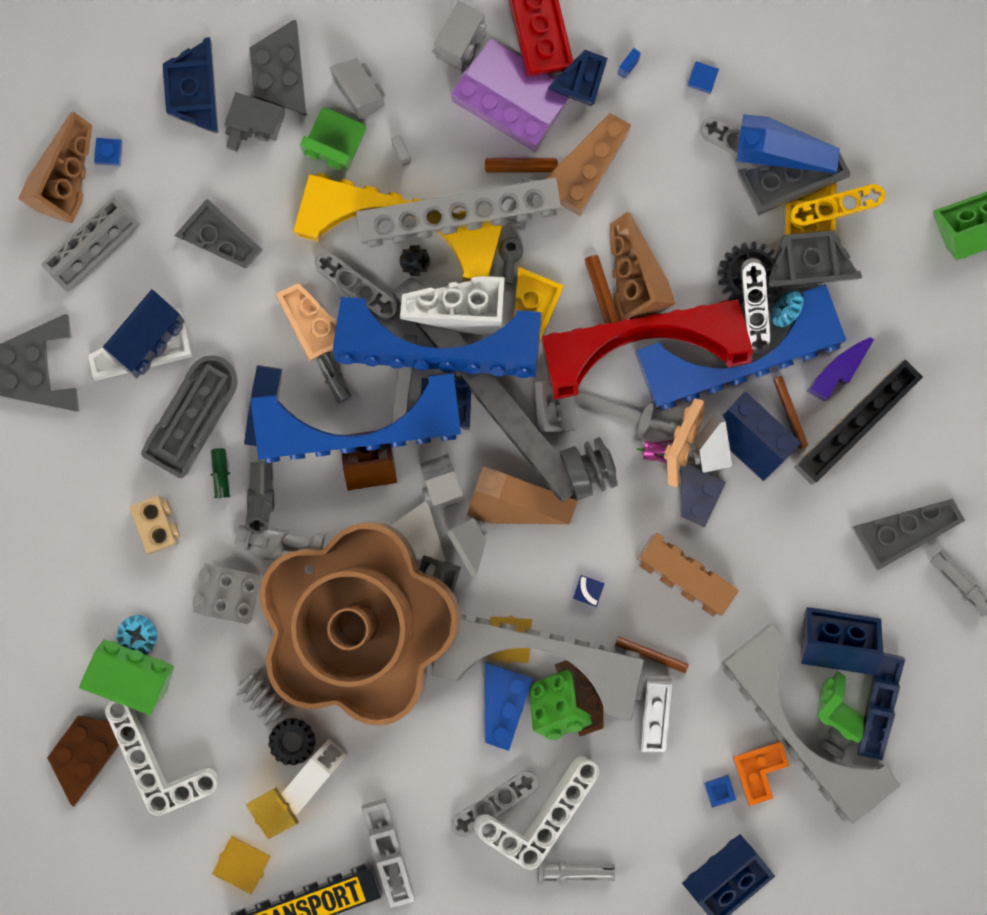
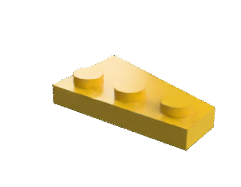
M518 267L514 317L516 316V310L541 312V342V336L546 331L564 285Z

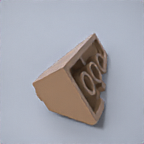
M74 111L70 112L28 176L18 198L20 201L39 213L68 223L74 222L83 201V193H81L82 179L86 178V170H84L85 156L89 154L92 125Z

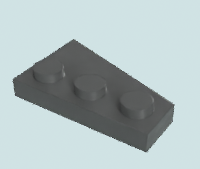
M209 199L203 202L174 235L243 268H247L263 251Z

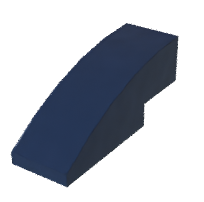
M257 365L251 398L278 394L279 400L282 369ZM250 401L244 444L257 446Z

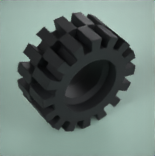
M297 718L283 720L272 729L269 735L268 747L271 749L270 753L275 756V760L282 762L284 765L289 764L292 766L302 763L314 751L316 743L315 734L312 732L311 726L307 725L303 720H297ZM295 732L299 734L302 740L299 750L290 752L284 748L282 739L286 733Z

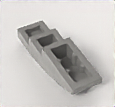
M386 798L361 805L376 857V864L390 908L414 902L413 890Z

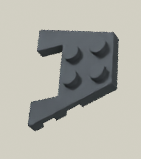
M61 315L0 344V396L75 412L79 411L76 388L51 391L46 341L71 338L69 315Z

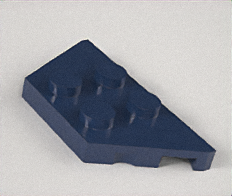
M206 37L202 43L192 49H186L178 57L171 58L162 64L166 113L169 116L210 132L219 133L212 41L210 37Z

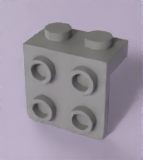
M204 563V567L199 573L200 584L198 593L193 598V612L204 616L249 624L252 620L261 581L260 576Z

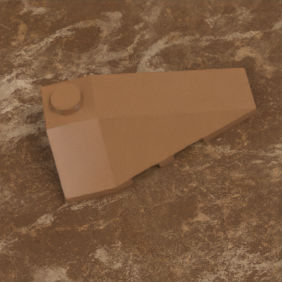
M626 212L610 223L611 253L615 255V270H612L613 278H616L617 292L613 294L620 321L642 318L650 314L658 315L675 304L665 274L631 213Z
M483 466L467 516L490 524L569 525L577 500L568 498L562 503L550 490Z

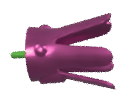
M645 440L644 449L637 448V450L644 451L643 460H656L667 464V459L654 453H665L668 445L661 444L673 442L674 440L660 442Z

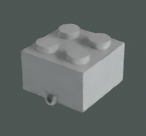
M458 0L434 43L435 49L432 50V53L435 54L436 58L460 71L463 70L465 65L469 66L475 56L473 51L476 44L481 45L487 34V31H485L487 26L485 24V14Z

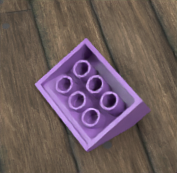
M492 39L488 41L471 63L451 93L452 102L534 152L537 151L569 100L568 97L548 90V86L556 79L550 74L527 77L522 57Z

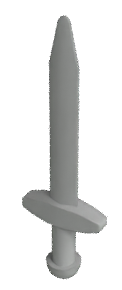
M579 392V395L575 396V402L582 406L639 424L638 438L643 437L648 427L667 432L668 436H673L677 428V424L673 421L668 423L652 417V402L648 403L642 413L586 393Z

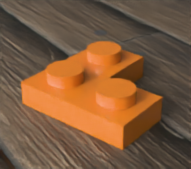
M782 741L732 756L748 805L752 806L773 799L766 774L790 766Z

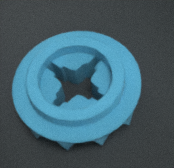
M789 290L786 294L783 293L779 300H776V305L772 307L773 313L770 316L774 325L785 327L799 316L804 303L801 293L797 290Z
M134 615L125 618L118 626L116 638L119 645L146 654L156 644L157 629L149 618ZM140 626H142L140 629V635L143 636V638H145L146 641L136 640L132 644L133 636L130 635V633L127 631H137V629L140 628Z

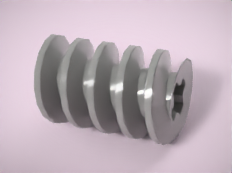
M256 668L238 684L239 688L236 694L242 695L246 693L243 702L253 701L250 706L252 711L260 708L257 717L267 716L263 723L266 726L273 723L290 706L283 708L285 700L280 699L277 701L276 697L278 694L276 691L269 693L272 686L271 683L263 686L262 683L265 676L256 678L255 676L258 672Z

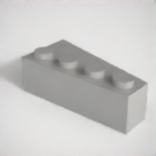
M448 454L420 463L427 486L422 488L429 507L434 506L437 511L464 501L463 493Z

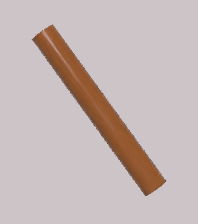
M782 376L774 378L773 381L792 432L801 442L798 448L807 447L809 445Z
M619 636L616 640L615 646L640 653L642 657L682 673H686L689 664Z

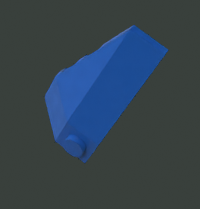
M743 114L737 162L837 173L840 148L772 118Z

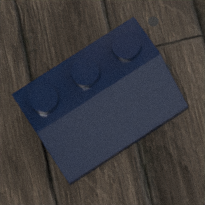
M151 289L102 348L115 363L137 379L149 370L152 360L165 351L167 342L181 332L185 321L169 303Z
M746 391L722 415L726 421L730 451L762 481L769 477L801 444L793 434Z
M810 607L806 608L801 639V664L877 675L884 655L882 622L880 618Z
M739 834L734 839H731L717 854L711 856L698 870L692 872L682 884L707 915H730L771 881L775 875L744 837Z

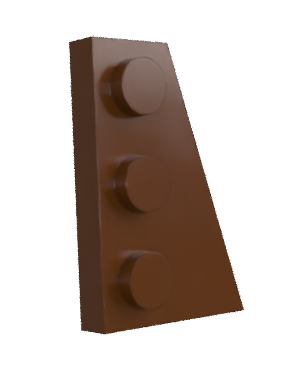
M565 660L554 664L557 673L565 670L573 673L576 707L591 715L592 724L583 727L578 732L579 736L603 729V704L593 684L569 661Z

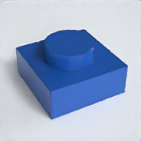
M96 138L94 163L97 165L121 166L122 140Z

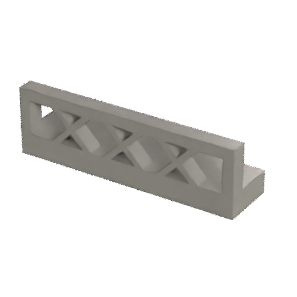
M113 196L41 265L62 288L68 291L139 225V222ZM115 207H117L116 210H114L110 215H108V213H110ZM58 260H60V262L52 269L51 267H52Z

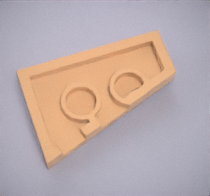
M299 283L276 293V297L309 362L333 351L337 321Z
M694 398L691 407H686L683 423L681 426L678 425L675 430L674 442L666 448L664 459H667L668 485L678 488L680 483V466L686 467L689 459L690 444L695 443L694 440L704 419L703 400Z

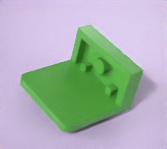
M324 107L320 110L309 136H303L300 147L306 157L313 160L321 159L327 162L326 165L335 170H340L341 168L348 171L364 137L366 126Z
M565 670L531 684L529 694L534 732L546 737L548 740H557L562 735L570 732H579L583 727L592 724L591 715L576 707L574 678L571 671Z
M837 671L833 677H827L821 686L822 690L819 694L817 716L824 724L839 730L846 739L859 743L863 737L864 718L842 702L844 700L846 676Z

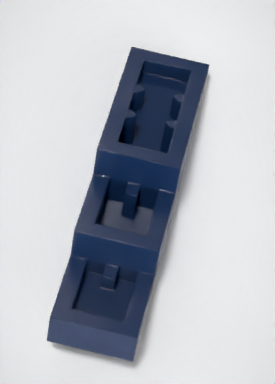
M884 652L877 675H873L864 714L863 737L859 742L857 752L860 756L882 761L895 717L894 709L905 663L904 657Z

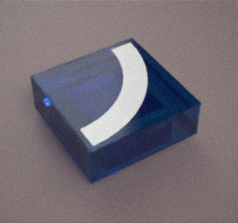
M580 575L573 599L597 607L605 583Z

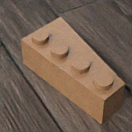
M609 113L545 178L556 177L561 206L579 216L582 215L628 136L631 124Z
M653 534L636 558L641 562L639 567L649 574H652L654 571L662 576L660 581L668 587L673 588L674 585L682 590L680 595L693 603L696 599L702 603L703 607L701 609L713 617L716 614L723 616L739 590L714 572H708L705 569L706 567L689 556L686 557L683 550L674 544L664 542V537L660 534Z

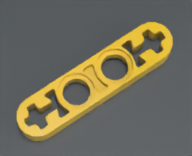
M871 184L800 203L790 211L789 220L795 227L804 228L875 209L885 200V191L880 185ZM871 191L879 195L876 202L873 199H868L863 202L864 206H861V198L867 197ZM846 196L854 198L856 201L855 208L846 209L843 206V198ZM821 203H828L831 206L832 212L830 215L824 216L819 212L818 207ZM810 206H813V214L806 216L804 222L800 218L796 219L795 215H797L799 210L802 213H807L812 210Z

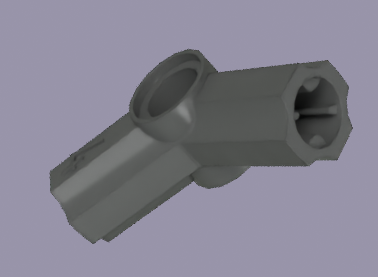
M250 462V489L247 491L246 529L251 530L253 534H262L264 530L268 529L270 512L274 511V489H272L273 463Z

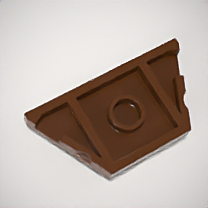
M77 716L47 757L70 805L73 807L77 805L119 747L108 720ZM124 727L123 734L127 736L132 728Z

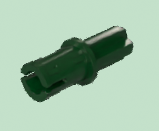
M224 448L212 449L213 473L210 476H213L214 499L222 498L221 487L223 489V498L231 497L228 480L230 472L227 469L226 450Z

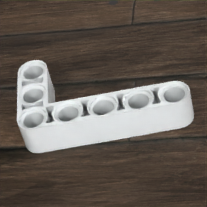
M110 701L105 710L107 719L146 808L152 815H164L206 797L215 791L219 782V776L212 768H203L167 784L135 710L124 706L125 713L121 715L116 714L113 711V704L116 702ZM127 726L133 728L135 736L131 738L126 737L123 734V728ZM133 751H143L145 759L142 761L136 760L133 756ZM146 773L154 775L156 782L152 784L146 783L143 775ZM204 776L210 777L213 785L209 787L203 786L200 783V778ZM181 786L186 787L189 790V795L182 797L178 795L176 789ZM157 796L164 798L166 805L162 807L156 806L153 798Z
M586 756L577 757L571 763L524 836L488 814H483L476 818L474 822L476 834L483 842L528 870L536 869L542 863L599 776L598 766ZM584 765H590L589 772L585 775H580L581 768ZM571 786H576L575 793L572 796H566L567 789ZM561 807V814L558 817H552L553 810ZM493 824V828L489 833H482L484 825ZM548 829V833L544 838H537L540 830ZM513 837V842L510 846H502L505 838ZM527 851H534L531 859L523 860V856Z

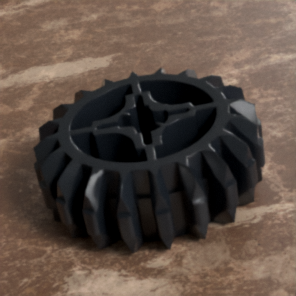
M743 242L741 244V251L737 246H734L732 248L733 254L725 253L724 257L727 261H720L719 265L724 269L718 270L717 275L725 277L718 281V285L727 286L721 292L723 295L728 292L732 294L728 298L729 301H733L736 297L739 300L740 306L743 303V292L734 284H742L741 272L732 276V267L737 260L743 258L745 262L751 257L758 258L767 266L764 267L766 276L770 275L775 258L771 257L774 249H770L768 253L764 252L765 244L756 249V242H752L750 249H748L746 242ZM752 266L750 270L751 274L759 271L755 266ZM783 287L767 288L768 304L771 302L769 296L776 299L778 294L775 290H782ZM753 289L750 291L751 294H748V298L750 300H758L762 293H759V289Z

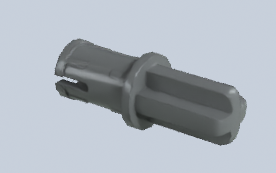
M327 353L318 357L317 363L326 379L325 384L329 385L336 402L339 403L351 397L341 377L343 374H339L330 355Z

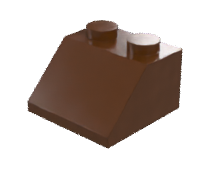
M374 431L361 432V433H355V434H349V435H360V434L370 433V432H374ZM391 443L381 444V449L366 450V446L355 447L356 452L342 453L343 472L348 491L397 483L396 466Z

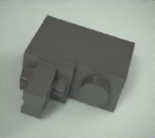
M235 92L224 124L226 127L225 134L229 135L226 145L227 149L238 152L241 141H247L248 137H252V134H255L254 137L261 141L268 142L269 139L276 141L285 116L283 107Z

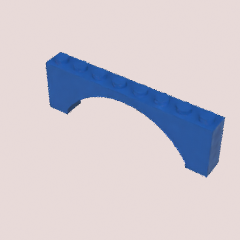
M826 284L801 293L804 299L802 310L793 321L783 340L770 353L752 363L733 368H709L687 362L673 355L662 347L661 342L638 349L635 355L655 409L661 407L662 411L676 407V402L685 399L686 403L691 402L694 398H700L699 393L709 391V394L724 390L722 385L732 382L733 386L747 382L746 377L753 374L756 375V378L770 374V369L779 366L780 370L794 365L793 360L803 358V361L818 357L816 352L826 349V352L830 353L841 349L840 344L846 341V337Z
M341 297L333 344L335 362L346 365L359 363L372 367L385 365L392 368L410 367L418 370L436 369L443 372L461 371L468 374L487 373L493 376L536 377L541 332V312L516 310L514 318L500 330L485 339L461 347L431 348L410 343L389 332L371 314L367 308L366 299Z
M454 373L428 375L429 383L422 395L403 416L382 429L360 435L333 434L312 427L288 411L278 400V394L252 397L250 401L258 459H265V463L280 461L282 456H290V460L306 458V453L315 452L316 457L331 455L330 450L340 449L341 453L356 452L355 447L366 446V450L381 449V444L391 443V447L405 446L406 441L416 440V444L430 443L431 438L441 437V441L457 439L456 435L461 434Z

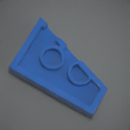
M486 662L485 743L509 751L533 678Z

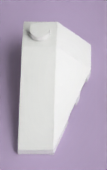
M478 276L471 278V281L459 284L452 282L442 288L433 289L431 287L402 294L400 319L475 335L490 336L502 328L505 277Z

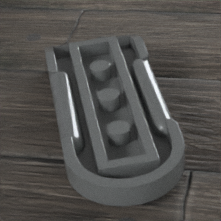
M211 355L202 357L191 365L166 411L149 435L141 451L143 458L178 478H183L188 474L196 457L236 392L238 385L237 374L227 360Z

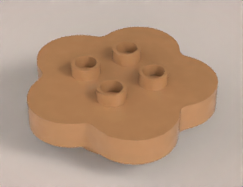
M363 522L345 528L335 535L324 549L304 548L287 553L269 566L261 582V607L274 632L267 651L266 668L270 683L277 694L286 702L305 709H319L332 705L339 706L355 720L369 725L394 723L406 716L417 705L426 686L428 665L440 658L453 645L460 630L461 612L453 592L439 579L421 572L417 566L414 551L405 536L394 527L381 522ZM311 564L315 567L313 575L305 573L306 565Z

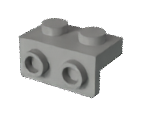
M535 382L538 431L540 433L575 431L577 429L575 396L554 400L550 382Z

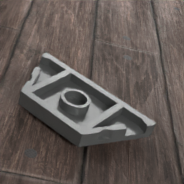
M292 20L249 47L254 96L256 99L271 102L283 107V109L287 108L305 116L307 112L297 21Z
M834 231L790 234L782 237L766 288L859 280L862 278L860 270L857 271L849 259L851 258L849 253L841 246L840 240Z

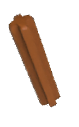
M556 158L485 159V172L551 173L558 166Z
M591 255L585 258V264L604 322L607 324L620 322L599 256Z

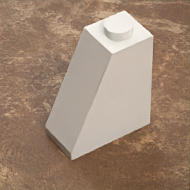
M328 739L277 800L287 810L297 815L348 754Z

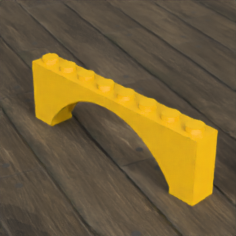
M316 173V176L309 174L293 232L295 236L320 242L322 235L341 222L357 216L356 212L422 200L412 198V201L402 199V195L394 192H388V195L378 192L377 188L367 185L364 188L356 187L354 182L340 179V182L330 180V176L323 173ZM460 211V214L453 212V218L456 220H462L466 216L465 211ZM432 212L428 216V222L430 224L439 223L442 217L439 212ZM492 223L482 224L481 229L470 231L467 230V227L457 228V233L443 235L442 231L437 232L455 253L463 270V281H471V278L478 276H490L502 232V225L492 226Z

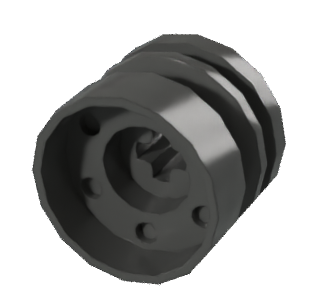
M600 437L594 439L595 451L592 450L588 441L584 442V455H581L575 446L559 451L560 457L565 462L575 490L574 496L577 501L593 495L592 483L596 482L602 492L606 491L603 479H607L611 488L618 486L616 479L617 471L613 458Z

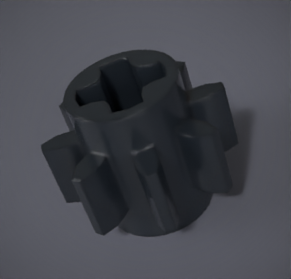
M410 245L409 249L402 250L403 253L400 256L399 262L403 272L409 273L410 276H420V272H427V268L430 265L427 249H420V245Z

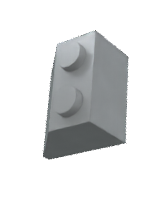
M357 58L329 67L334 83L360 121L385 106L383 97L386 95L378 83L374 85L369 78L372 76V73L365 63L360 64Z

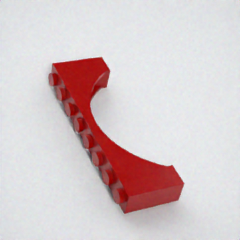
M724 300L717 304L698 305L695 308L685 310L676 309L668 313L650 314L642 318L624 319L610 324L601 323L594 327L575 328L572 331L553 332L541 336L543 354L554 400L579 395L578 388L581 382L600 359L623 345L643 339L669 338L689 342L715 354L726 362L727 367L752 363L753 348L739 300Z

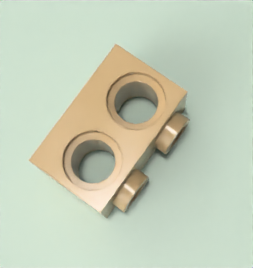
M155 496L129 506L146 554H153L179 544L177 538L180 537V532L176 523H171L168 514H171L172 511L167 499L163 500L161 496ZM155 505L158 509V515L154 519H149L147 517V509ZM159 529H164L167 533V538L162 543H158L155 539V534Z

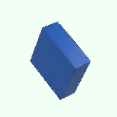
M633 48L619 66L617 74L622 78H626L639 62L641 52Z
M696 61L687 86L711 94L719 69Z
M728 775L703 782L712 808L736 800Z

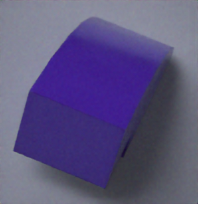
M869 337L838 355L819 373L807 392L825 401L829 398L838 382L843 385L848 384L874 339Z

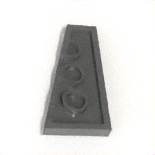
M840 152L837 173L762 165L759 168L750 170L744 168L737 171L758 216L850 177V171Z
M949 499L852 526V529L875 569L880 570L959 525L965 519L954 500Z

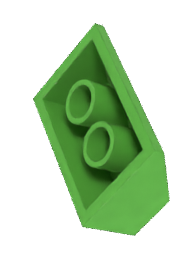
M987 192L933 211L945 247L955 260L987 250Z
M103 639L91 658L79 688L151 716L168 689L174 665L168 664L162 659L147 656L138 650H131L121 646L117 642Z

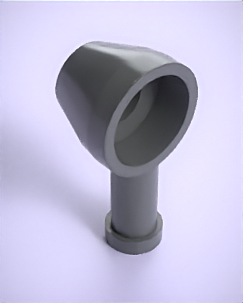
M509 237L504 239L499 245V255L505 261L504 284H514V264L523 255L522 243L516 238ZM509 244H513L516 249L508 251L506 247Z

